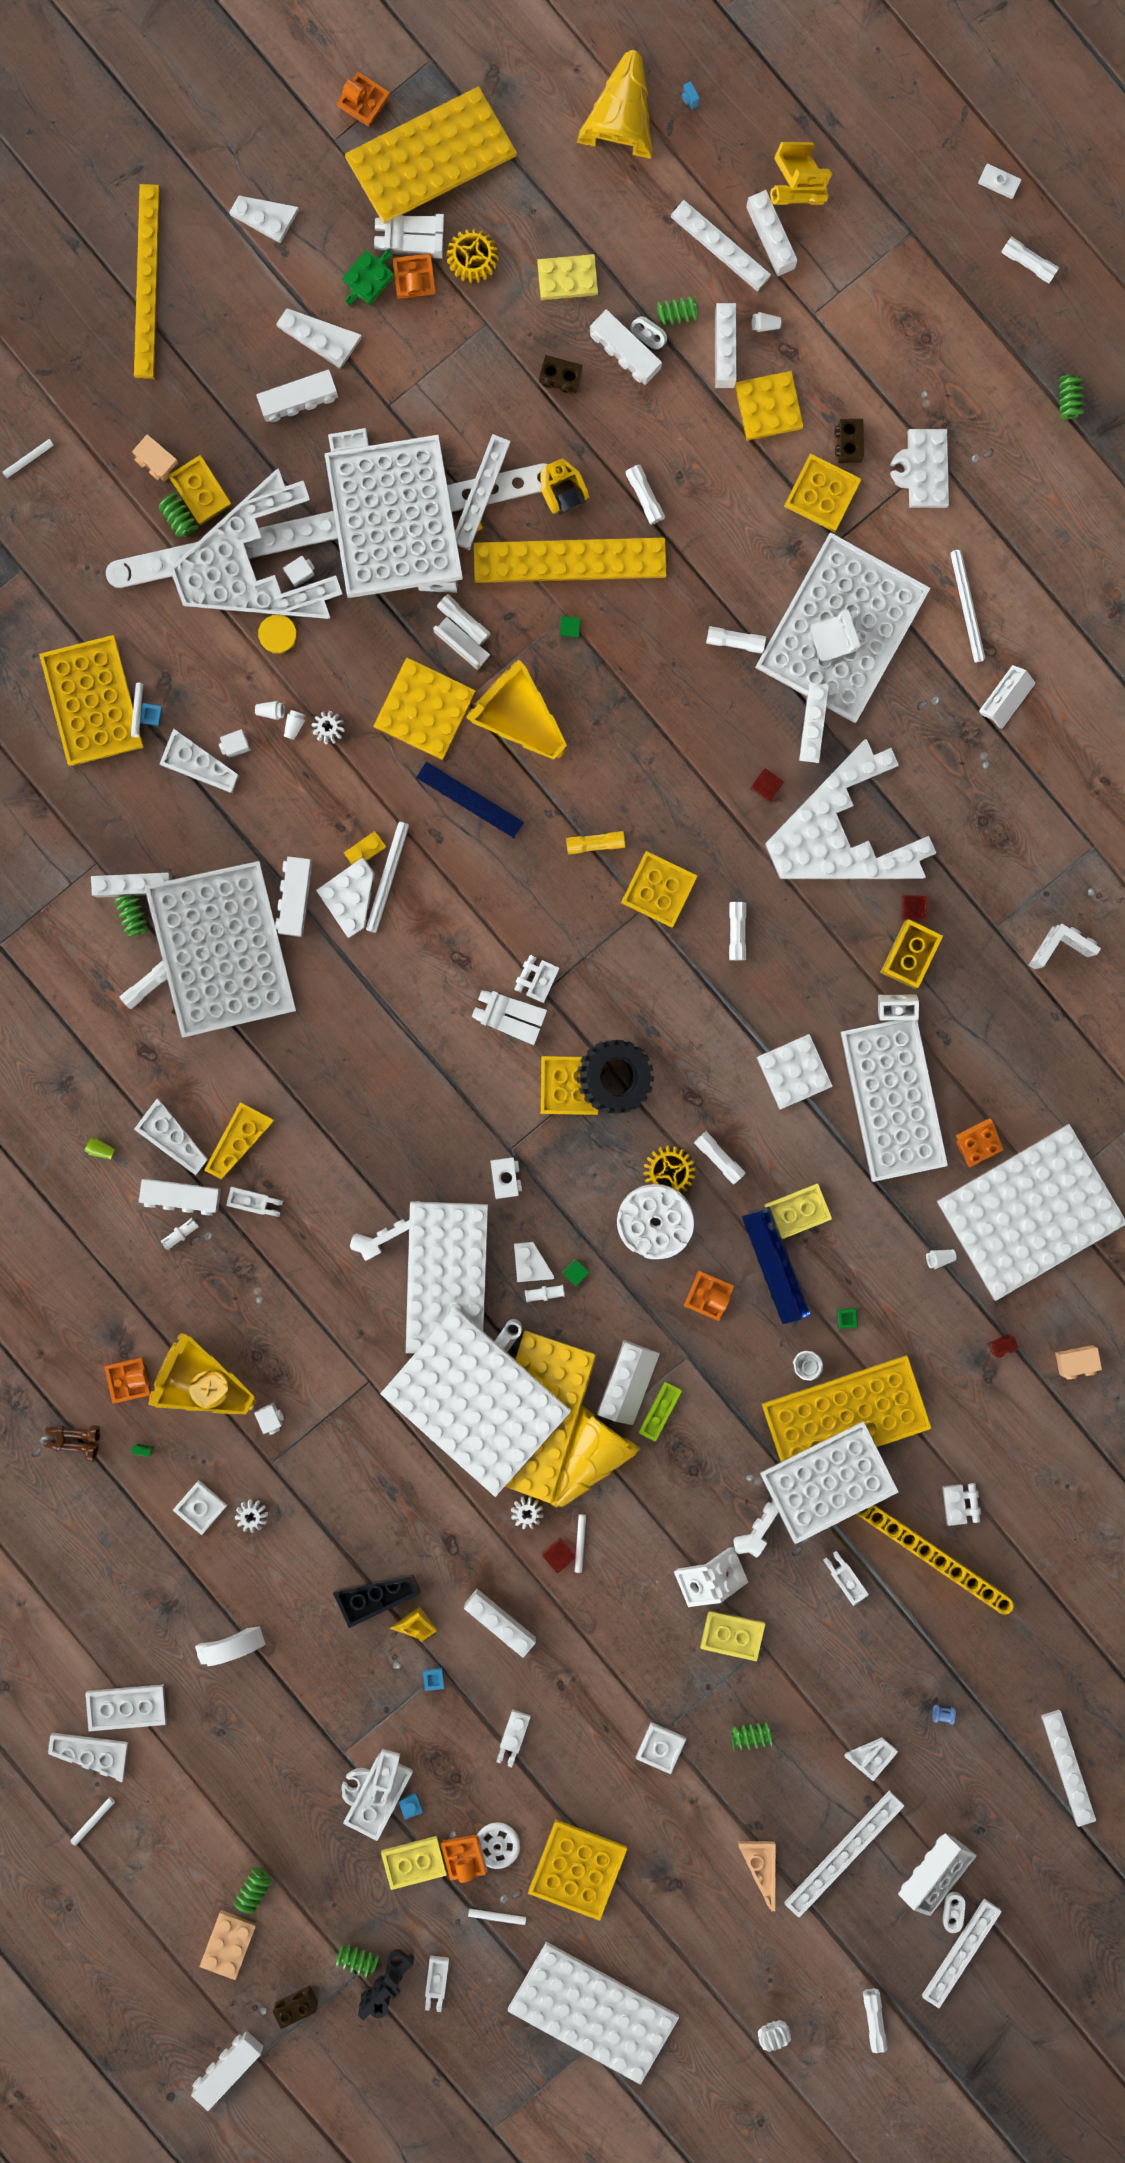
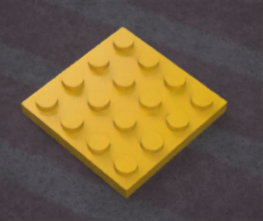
M406 657L373 727L443 761L476 690Z
M555 1819L528 1894L600 1921L626 1854L627 1846Z

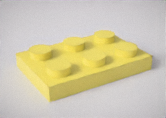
M594 254L537 259L541 300L598 295Z
M818 1183L764 1204L778 1240L832 1220Z
M708 1610L700 1648L757 1661L765 1622Z
M438 1836L381 1851L391 1890L447 1876Z

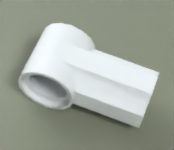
M517 1319L509 1320L494 1341L504 1351L508 1352L522 1332L521 1322ZM516 1325L519 1330L517 1333H511L508 1327Z

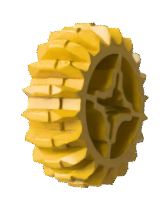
M475 228L472 231L473 233H469V230L466 229L465 235L459 232V239L453 236V243H449L448 248L450 250L447 251V256L449 257L447 263L451 265V272L455 271L456 278L460 275L462 281L469 278V283H472L473 279L476 278V281L479 283L480 277L486 280V273L492 275V268L496 269L498 248L494 247V240L490 241L489 234L484 236L482 230L477 234ZM480 245L487 251L488 258L480 252ZM457 254L461 255V258L465 260V266L458 261Z
M669 1146L665 1147L666 1152H663L662 1148L659 1147V1155L653 1151L652 1155L655 1158L647 1157L651 1164H644V1167L649 1168V1171H645L643 1174L650 1175V1178H647L645 1182L649 1183L652 1181V1184H658L656 1180L668 1178L672 1184L671 1188L679 1193V1189L682 1188L686 1192L687 1189L684 1185H692L688 1178L695 1179L694 1175H689L690 1172L695 1171V1168H689V1165H692L694 1162L693 1160L686 1161L690 1155L686 1154L683 1157V1149L676 1153V1146L673 1147L672 1152ZM666 1156L678 1157L683 1163L671 1165ZM661 1159L663 1169L654 1175L655 1164ZM665 1163L671 1169H675L672 1175L673 1181L668 1174H664V1170L667 1167ZM685 1168L684 1178L678 1184L676 1174Z

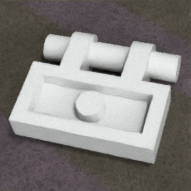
M530 955L527 962L525 961L523 964L524 969L520 977H517V984L514 990L521 993L524 986L528 987L529 990L526 995L544 1003L559 971V967L543 960L539 967L535 966L534 963L537 958ZM534 971L536 974L531 983L527 979L530 972Z
M976 1483L968 1484L969 1491H963L962 1484L942 1486L948 1526L967 1524V1516L970 1515L972 1516L973 1523L980 1522L981 1508L978 1507L977 1498L979 1497V1492L976 1490ZM970 1498L971 1508H965L964 1499Z

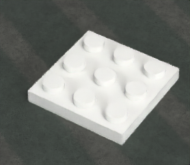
M810 1034L756 1057L779 1110L833 1087Z

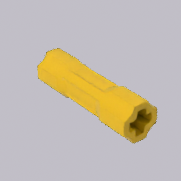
M775 185L770 193L771 202L775 205H787L789 203L823 205L828 199L827 187L825 190H792L787 185Z
M624 832L566 838L568 855L587 851L625 848Z

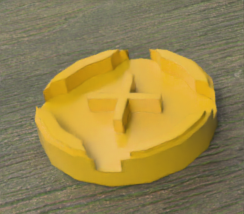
M272 615L261 623L258 629V637L261 645L267 651L274 654H282L294 646L297 640V631L294 623L288 617Z
M209 1370L197 1374L192 1380L189 1389L193 1402L199 1407L206 1409L220 1405L226 1399L229 1392L225 1377L220 1372Z

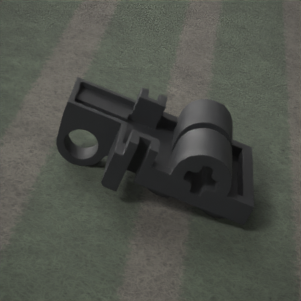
M395 1949L389 1954L386 1974L379 1976L374 1982V1986L370 1990L366 1989L360 1997L361 2002L359 2004L358 2016L363 2021L370 2014L374 2018H382L387 2014L390 1997L394 1999L395 1995L400 1993L398 1983L402 1980V1975L413 1965L414 1956L412 1954L408 1956L399 1949ZM395 1956H399L402 1959V1962L395 1963L391 1959Z

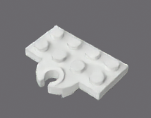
M909 429L907 431L908 449H903L897 453L890 464L893 467L901 464L904 466L905 471L900 473L894 470L890 473L895 485L909 489V508H947L949 506L947 429Z
M381 1753L378 1754L370 1770L356 1768L346 1775L348 1780H356L358 1786L352 1788L348 1786L347 1782L342 1783V1797L351 1806L343 1824L378 1841L413 1773L412 1769L398 1763L385 1806H381L384 1792L379 1790L376 1791L375 1801L370 1803L371 1787Z

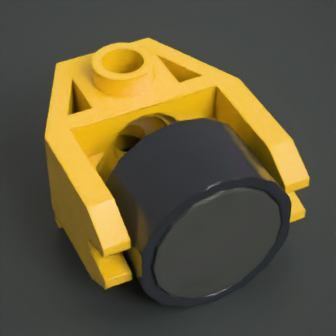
M563 458L546 465L541 470L540 491L543 493L553 514L559 512V515L568 513L582 506L585 500L589 498L588 490L580 473ZM568 480L573 482L575 488L555 497L552 491L553 487Z

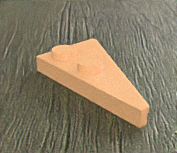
M738 1841L739 1849L769 1909L775 1911V1841Z

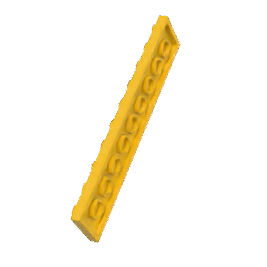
M665 538L474 543L475 583L666 578Z

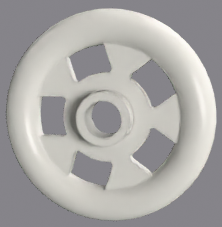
M499 1822L491 1823L483 1827L477 1834L482 1851L488 1848L491 1855L486 1856L483 1852L487 1867L502 1869L511 1865L518 1857L520 1839L516 1831L509 1825ZM499 1831L507 1833L505 1838L497 1835ZM489 1833L493 1837L489 1842H486L484 1837ZM507 1843H513L512 1851L506 1850ZM499 1844L501 1848L495 1849L494 1845ZM503 1854L505 1859L497 1861L496 1856Z

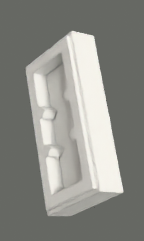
M987 163L978 184L1013 199L1022 179Z
M366 428L328 434L331 452L369 446Z

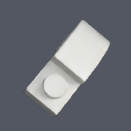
M251 1627L219 1641L200 1643L195 1648L200 1663L213 1666L245 1656L266 1644L260 1627Z

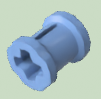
M935 1704L932 1715L933 1722L942 1721L954 1725L956 1717L955 1708H942Z

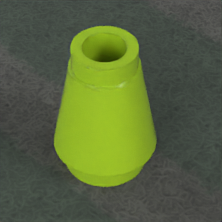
M91 1137L85 1148V1152L89 1153L88 1155L110 1160L115 1150L98 1138L94 1139Z

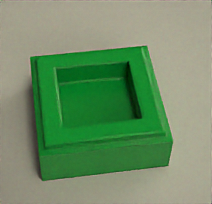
M561 616L559 636L578 638L580 618Z
M576 1259L562 1272L575 1286L589 1273Z
M856 1308L837 1309L838 1329L858 1327Z
M136 1443L132 1446L130 1454L150 1457L153 1454L154 1447Z

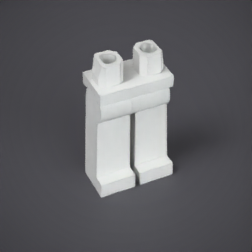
M436 214V216L399 215L383 224L380 217L375 218V231H385V236L374 237L375 249L385 252L388 250L392 254L406 256L431 253V258L443 259L444 214Z
M481 991L478 1000L488 1005L485 1011L475 1007L472 1017L481 1021L480 1024L488 1025L534 1045L540 1029L505 1016V1014L541 1027L547 1010L500 995L494 991L492 993Z

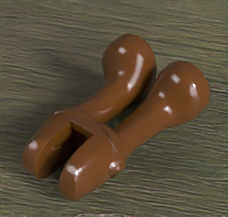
M60 1425L58 1427L45 1428V1434L56 1436V1440H44V1447L53 1449L56 1452H81L85 1454L87 1461L94 1462L96 1460L99 1450V1443L97 1442L100 1439L99 1426L93 1425L85 1430L69 1429ZM66 1437L84 1439L92 1443L66 1441Z

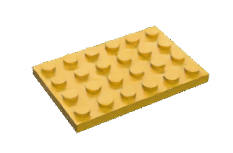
M114 635L39 654L69 767L144 748L140 730L139 737L134 738L131 736L134 707Z

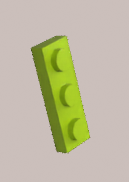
M664 1381L638 1433L656 1442L682 1390Z

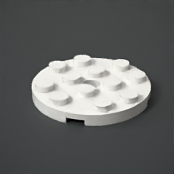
M659 1184L645 1185L633 1190L623 1200L617 1216L618 1232L622 1241L631 1251H635L649 1259L669 1258L683 1250L689 1242L694 1229V1214L686 1198L675 1189ZM653 1217L661 1220V1224L654 1226L650 1220Z

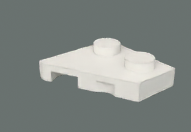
M534 1242L514 1243L517 1282L554 1279L553 1273L550 1271Z
M882 1737L845 1753L844 1756L874 1781L898 1751Z

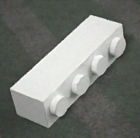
M764 190L748 197L746 208L777 277L794 270L797 258L767 191Z
M717 303L715 308V388H734L736 383V303Z
M607 309L590 326V336L597 343L600 342L610 356L614 355L621 367L624 369L628 368L633 373L632 376L637 382H642L646 385L661 369L662 362Z
M329 369L256 394L266 422H277L283 416H294L301 410H311L316 408L318 404H328L335 401V398H338Z
M809 683L799 761L819 763L829 685Z
M287 856V861L283 862L285 880H281L280 891L283 892V896L278 901V910L281 912L280 918L276 919L275 928L281 935L303 937L313 862L311 859Z
M170 873L91 876L92 896L97 898L121 897L135 894L134 896L146 895V885L173 880V876Z
M142 1179L139 1202L144 1203V1207L155 1208L156 1205H162L165 1210H174L177 1207L182 1208V1212L193 1213L194 1210H199L203 1215H213V1212L216 1213L219 1209L221 1189Z
M476 1589L465 1602L464 1609L521 1657L524 1658L535 1645L536 1637L480 1590Z
M247 2030L242 2036L239 2034L232 2042V2047L229 2050L226 2048L220 2054L218 2062L216 2064L213 2062L207 2068L203 2078L201 2076L197 2078L192 2085L194 2088L191 2096L209 2111L261 2055L263 2045Z

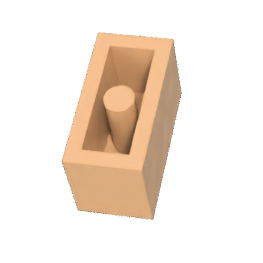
M146 435L132 451L136 457L134 460L142 468L144 466L149 468V473L156 480L160 478L166 482L169 478L168 475L179 466L177 459L149 435Z
M1094 1345L1055 1352L1059 1374L1066 1377V1379L1078 1378L1080 1374H1085V1376L1097 1374L1096 1371L1102 1370L1098 1347Z

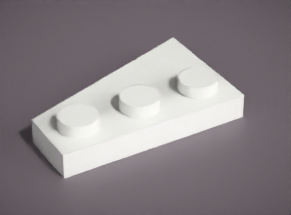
M238 196L229 213L232 217L281 243L299 208Z

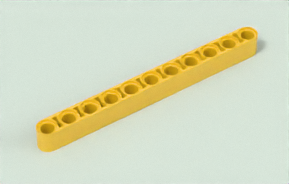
M874 1504L856 1513L859 1517L999 1613L1007 1615L1013 1610V1602L1005 1593ZM875 1513H881V1518L878 1521L872 1520ZM891 1524H897L895 1531H888V1527ZM906 1535H912L913 1538L910 1542H904ZM922 1546H928L926 1553H920ZM943 1556L944 1561L941 1564H936V1559ZM959 1567V1573L952 1575V1569ZM975 1578V1583L972 1586H968V1580ZM986 1589H991V1594L987 1597H984V1591ZM1002 1600H1007V1604L1004 1607H999V1603Z

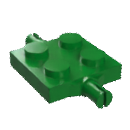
M366 249L341 280L351 290L350 295L344 300L349 306L357 298L364 300L371 306L393 280L395 275L386 265L393 256L391 252L386 250L381 258H378Z

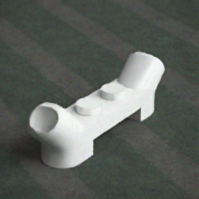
M402 1219L394 1223L395 1228L389 1231L385 1228L377 1232L378 1237L374 1239L357 1233L354 1234L350 1244L351 1250L360 1252L365 1261L382 1252L380 1244L408 1230L410 1219L406 1222Z
M773 1500L765 1505L763 1509L764 1514L761 1519L757 1518L752 1526L754 1529L751 1534L737 1536L733 1539L736 1553L743 1554L749 1552L756 1558L761 1554L767 1545L763 1535L779 1512Z

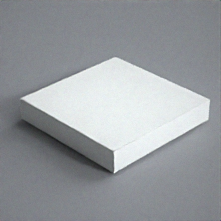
M198 1480L173 1511L198 1533L203 1535L227 1507V1504Z
M651 1722L638 1750L636 1759L671 1774L685 1744L686 1737Z

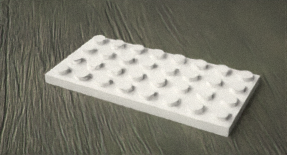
M894 1020L840 1032L872 1182L948 1166L917 1020Z
M410 1202L406 1353L415 1354L455 1307L483 1331L488 1204Z
M548 1942L543 1946L508 2007V2012L640 2085L679 2019V2015Z

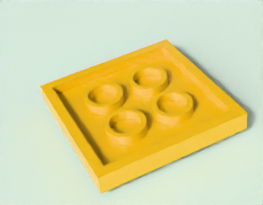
M792 371L735 383L747 441L803 429Z
M810 453L784 507L835 532L861 478Z
M646 851L621 904L673 928L697 875Z
M541 1056L540 1114L598 1115V1110L593 1108L591 1103H587L584 1100L585 1095L579 1091L581 1084L577 1083V1077H580V1072H577L578 1066H581L583 1063L580 1061L582 1057Z

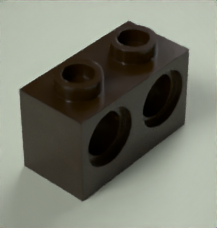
M545 355L539 383L549 389L553 387L561 389L562 392L567 394L576 393L583 365ZM549 370L556 372L554 376H548L546 373ZM571 375L575 379L568 382L565 380V377Z
M840 419L834 431L835 438H838V445H835V457H838V463H861L864 458L863 419ZM850 428L853 434H846L844 429ZM850 447L854 453L848 454L844 448Z
M309 1985L275 2002L273 2014L281 2029L316 2013L318 2001L311 1986Z

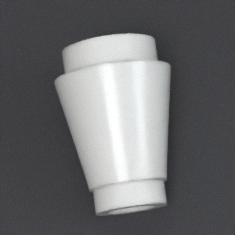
M761 312L753 314V330L762 332L780 329L781 317Z
M279 701L256 704L255 714L279 720L284 718L285 706L284 703Z
M290 710L289 714L287 713L285 737L295 740L305 722L304 714L294 710Z
M953 1249L931 1250L930 1253L926 1254L927 1264L929 1268H940L956 1261V1253Z

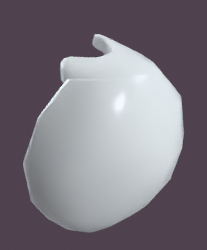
M800 1352L793 1361L795 1373L803 1380L811 1381L816 1379L823 1371L822 1360L815 1352Z

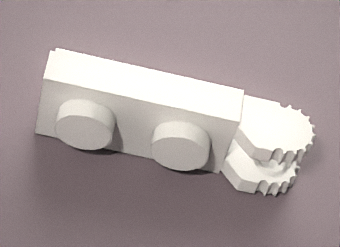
M231 1187L226 1206L279 1217L280 1212L266 1209L267 1202L282 1205L283 1201L270 1198L268 1195Z
M835 1551L833 1554L835 1559L841 1564L840 1567L835 1570L829 1559L825 1558L823 1561L854 1606L869 1594L849 1565Z
M512 1709L500 1744L497 1763H501L506 1749L512 1751L508 1759V1766H513L531 1715Z
M385 1749L381 1750L371 1787L370 1803L375 1801L376 1791L379 1790L384 1792L381 1806H385L388 1793H390L400 1753Z
M430 1955L425 1993V2010L427 2011L431 2008V1998H438L436 2009L437 2012H441L442 2001L445 1996L448 1957Z

